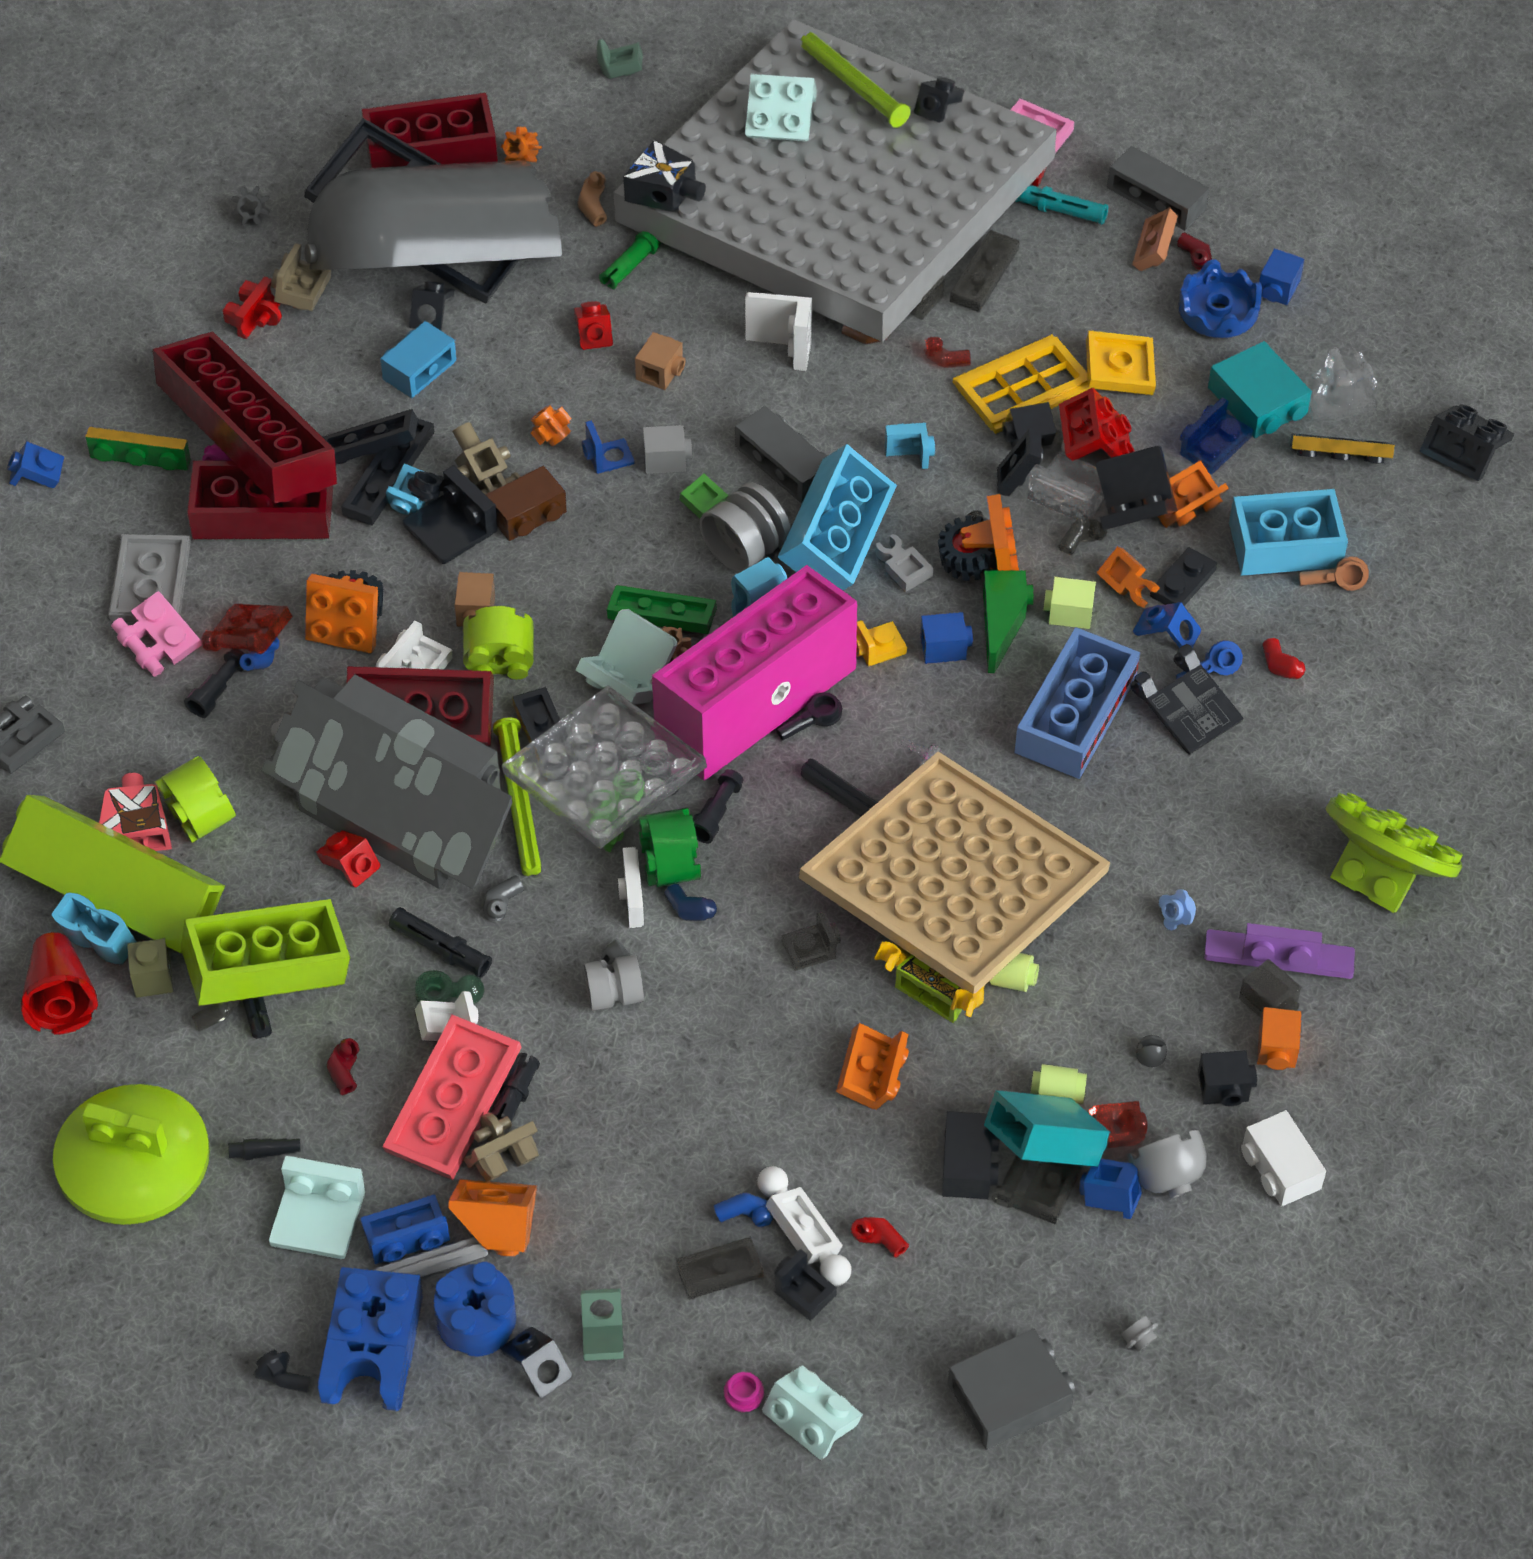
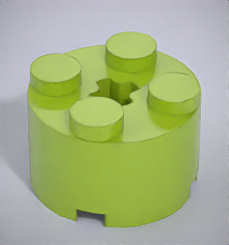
M490 606L476 610L475 617L470 620L469 616L464 619L463 663L468 670L491 671L492 674H507L509 678L514 680H521L528 676V670L534 662V622L528 614L524 613L523 618L515 615L514 608Z
M199 756L187 761L155 781L158 790L165 799V805L174 819L180 820L182 823L181 827L191 843L201 839L236 817L226 794L223 795L218 786L219 782L204 760Z

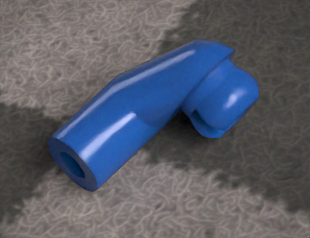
M266 633L263 637H258L254 642L251 653H245L241 656L240 666L246 671L269 667L274 659V651L280 646L277 636L273 633Z

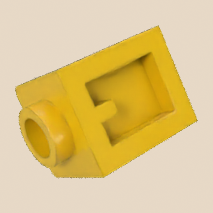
M862 620L857 622L856 655H862L868 667L907 654V646L893 621L868 630Z

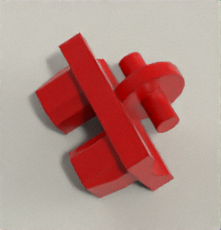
M264 276L259 284L245 280L238 293L239 300L244 303L240 305L229 301L224 307V322L236 327L239 337L247 339L257 325L259 327H264L266 324L276 326L281 321L282 314L278 309L280 303L275 302V296L271 292V278Z

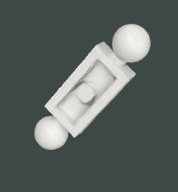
M770 1166L763 1169L758 1176L757 1184L761 1193L770 1197L765 1206L796 1250L802 1249L808 1254L807 1264L820 1261V1274L834 1286L844 1284L851 1275V1265L844 1256L838 1254L843 1246L801 1187L792 1190L787 1189L788 1177L781 1168Z

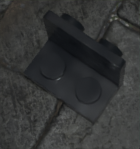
M1460 404L1435 415L1419 452L1479 481L1483 478L1495 450L1513 439L1514 433L1506 430L1507 425L1495 419L1486 420L1477 415L1478 411L1476 409Z
M1154 446L1096 462L1108 515L1100 517L1103 530L1178 511L1161 446Z
M454 465L443 471L444 495L403 520L404 527L442 564L448 563L498 531L496 505Z

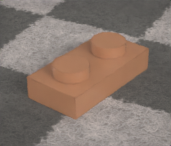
M1171 208L1145 219L1132 263L1139 271L1146 270L1152 266H1159L1165 261L1178 217Z

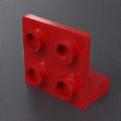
M1093 387L1059 403L1065 455L1072 462L1100 448L1111 458L1135 452L1130 443L1129 433L1131 432V425L1128 418L1124 414L1120 415L1113 408L1111 401L1106 396L1102 397Z

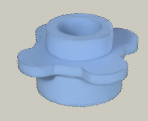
M1178 889L1174 895H1162L1159 899V907L1162 909V914L1165 918L1164 926L1168 930H1175L1177 925H1190L1193 922L1196 906L1187 891Z

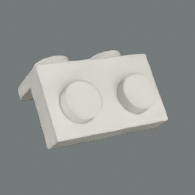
M414 621L407 630H403L398 635L396 643L390 651L380 656L376 667L444 670L453 659L452 649L424 636L422 624Z

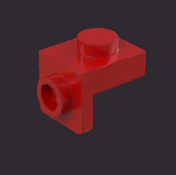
M590 301L582 303L581 307L574 308L581 349H594L613 345L611 318L606 304L601 305L600 302Z
M343 830L330 836L326 840V844L316 851L323 864L342 870L347 881L353 887H358L381 866L366 838Z

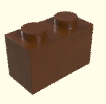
M544 465L486 494L496 505L497 527L509 541L519 536H526L534 528L548 521H556L562 514L567 512L566 492Z

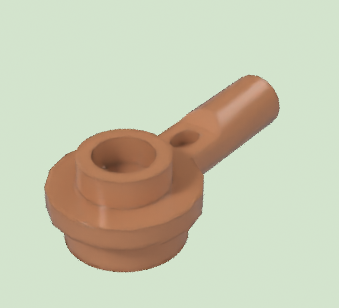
M1354 556L1345 557L1340 560L1335 569L1299 572L1300 586L1337 582L1341 588L1350 591L1363 587L1369 577L1366 563Z

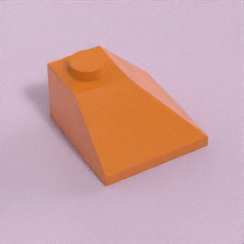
M460 1179L449 1199L448 1208L485 1249L495 1250V1253L501 1256H516L519 1252H525L529 1244L537 1185Z

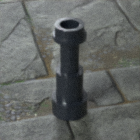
M232 648L224 655L225 663L216 674H210L199 688H194L184 699V704L191 713L201 718H207L216 707L215 701L227 688V681L237 670L240 672L244 670L240 666V658L245 654L243 651Z
M727 769L719 776L718 783L720 787L714 797L709 798L701 812L693 816L698 841L706 844L713 841L719 831L718 824L727 810V801L733 792L738 793L741 790L743 777L735 770Z

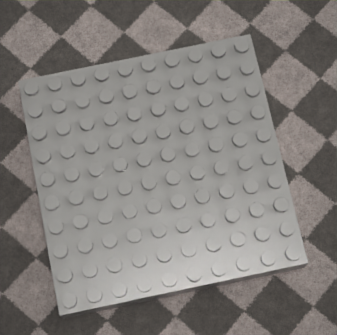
M793 19L664 143V145L694 161L696 180L706 184V191L702 200L697 202L685 198L675 211L670 212L626 202L624 198V183H622L613 192L615 221L638 232H649L664 244L777 295L812 298L811 310L883 342L1055 159L1056 129L964 91L961 102L948 105L943 122L937 123L916 115L914 107L921 83L936 80L935 78ZM809 32H813L897 102L908 105L910 108L908 120L900 127L891 126L886 116L801 47V37L803 35L806 36ZM751 74L814 78L817 95L816 102H812L808 141L746 137L745 129Z

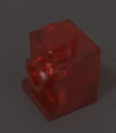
M1139 1101L1095 1105L1087 1111L1110 1131L1106 1148L1137 1145L1146 1138L1145 1135L1148 1129L1145 1113L1140 1110ZM1113 1123L1120 1128V1133L1115 1134Z

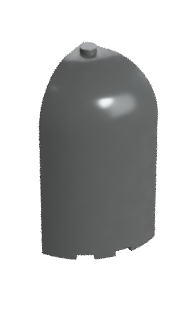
M526 161L379 167L348 171L334 178L323 188L310 212L305 259L308 264L310 263V270L383 268L561 257L562 246L557 216H550L546 202L551 199L549 190L543 179L537 180L535 177V167Z

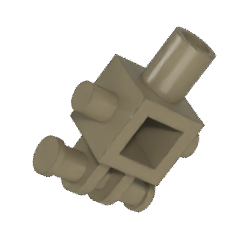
M470 422L452 431L463 451L455 459L458 469L476 487H479L485 495L520 477L517 472L512 473L510 477L505 479L502 476V473L508 468L504 460L510 458V452L506 446L497 448L492 438L481 443Z

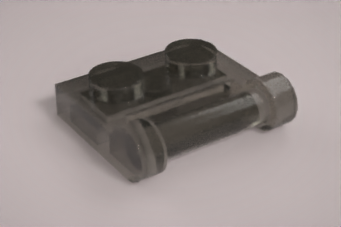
M1016 1155L1002 1184L996 1186L991 1196L992 1200L1006 1208H1016L1056 1225L1084 1165L1040 1162L1026 1192L1023 1193L1016 1189L1030 1160H1021Z

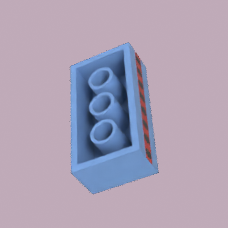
M1075 627L1017 727L1014 753L1080 779L1131 689L1130 684L1134 681L1138 671L1140 652Z

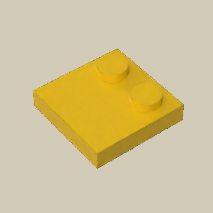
M1088 331L1086 354L1089 389L1093 387L1099 390L1147 395L1154 394L1156 378L1153 337Z

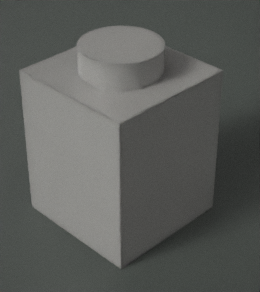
M684 426L643 427L646 474L686 472V459H692L691 438H684Z

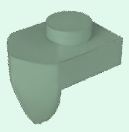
M603 39L598 40L597 61L605 77L611 79L623 75L629 76L642 71L643 51L639 42L610 50Z

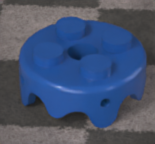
M1209 260L1198 273L1188 274L1185 277L1179 295V313L1183 321L1191 329L1205 336L1214 338L1238 336L1248 331L1258 319L1262 284L1260 282L1252 283L1243 269H1238L1234 273H1227L1222 270L1219 261ZM1222 303L1226 307L1216 308L1212 304Z

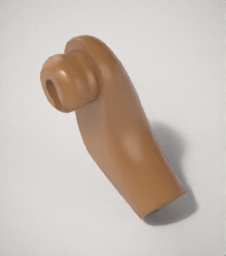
M597 171L590 173L589 178L585 179L578 198L579 209L595 227L605 223L607 220V215L599 200L605 188L606 178L601 172Z

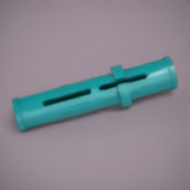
M1029 185L1015 200V202L1018 201L1037 206L1040 211L1046 212L1048 209L1097 222L1101 225L1105 223L1109 210L1107 204H1100L1058 193L1048 186L1040 188Z

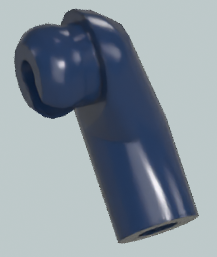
M679 884L669 886L664 892L677 915L683 920L704 921L713 918L717 912L716 903L712 899L687 897Z

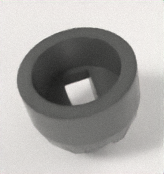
M615 939L603 950L601 959L605 960L608 965H611L615 958L629 956L630 954L621 942Z
M1147 1035L1142 1038L1136 1050L1138 1061L1147 1067H1157L1164 1063L1167 1055L1165 1041L1157 1035Z

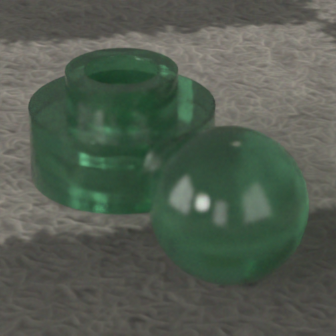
M437 970L424 972L418 977L415 984V997L418 1003L420 1001L450 1002L452 997L458 998L462 991L471 992L473 1004H476L482 999L485 992L483 982L474 975H465L457 982L452 983L447 974ZM431 991H437L440 993V995L431 996L428 995V993Z

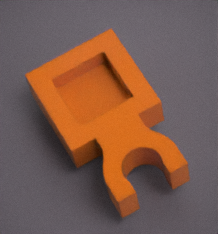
M1118 546L1096 572L1120 595L1124 596L1129 592L1132 601L1143 608L1148 602L1141 596L1142 589L1147 587L1155 593L1160 589L1155 582L1141 577L1146 569L1125 549Z

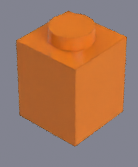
M1263 1008L1259 1026L1257 1064L1267 1065L1274 1070L1295 1068L1300 1050L1302 1011Z

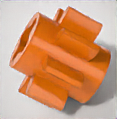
M517 127L516 133H505L507 138L501 145V148H503L504 153L507 155L505 161L537 162L536 155L542 149V146L539 145L536 139L537 132L527 133L526 127Z
M548 405L531 419L535 426L530 433L539 445L546 441L551 446H555L571 432L567 425L572 418L562 406L554 410L551 405Z

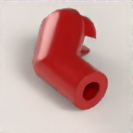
M859 1218L851 1225V1233L856 1240L862 1243L883 1244L895 1258L904 1253L909 1247L904 1238L884 1218Z

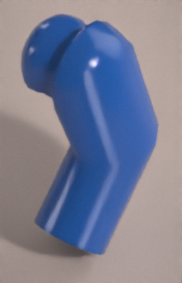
M740 1193L714 1205L716 1215L721 1223L741 1214L752 1218L753 1223L757 1227H765L773 1220L772 1214L765 1206L768 1201L749 1193Z

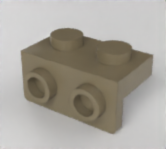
M295 243L290 253L284 254L280 270L275 269L271 287L276 289L275 302L292 306L298 310L313 311L331 278V270H310V263L308 264L306 261L300 260L302 245Z

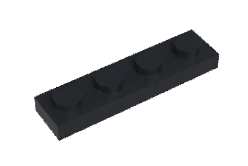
M418 418L415 440L402 446L396 445L377 452L342 504L343 516L373 526L388 503L385 493L388 486L393 487L404 463L413 466L435 432L434 423Z

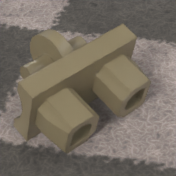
M487 1113L481 1116L482 1128L475 1131L473 1135L478 1143L485 1139L489 1142L472 1150V1154L463 1159L468 1169L476 1166L485 1181L490 1182L508 1171L500 1153L509 1149L517 1167L539 1156L536 1144L532 1138L538 1130L534 1122L531 1121L504 1134V1130L512 1127L509 1117L506 1116L498 1120L494 1114Z

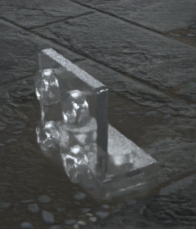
M1058 452L1047 468L1036 464L1030 472L1028 500L1086 526L1105 501L1097 468L1079 459L1072 462L1063 452Z

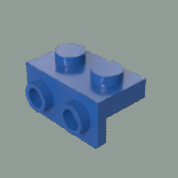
M435 1194L360 1218L374 1264L384 1261L394 1262L400 1260L406 1254L422 1249L432 1250L442 1245V1243L450 1241L446 1217L442 1215Z

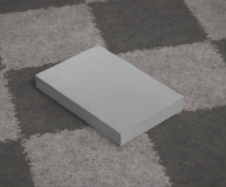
M121 534L108 614L110 621L123 618L124 621L137 622L133 618L131 610L157 591L165 597L180 615L191 545L190 536Z

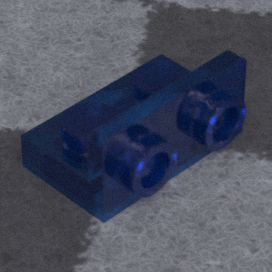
M1223 397L1214 405L1207 406L1201 417L1194 424H1188L1180 436V441H1182L1180 455L1194 464L1201 460L1211 475L1236 453L1253 434L1252 428L1227 413L1228 400Z

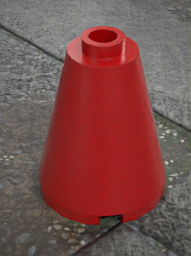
M57 932L46 933L38 937L33 945L21 999V1012L25 1022L34 1030L41 1032V1028L52 1029L53 1034L58 1035L77 1031L92 1020V1013L98 1007L97 994L69 938Z

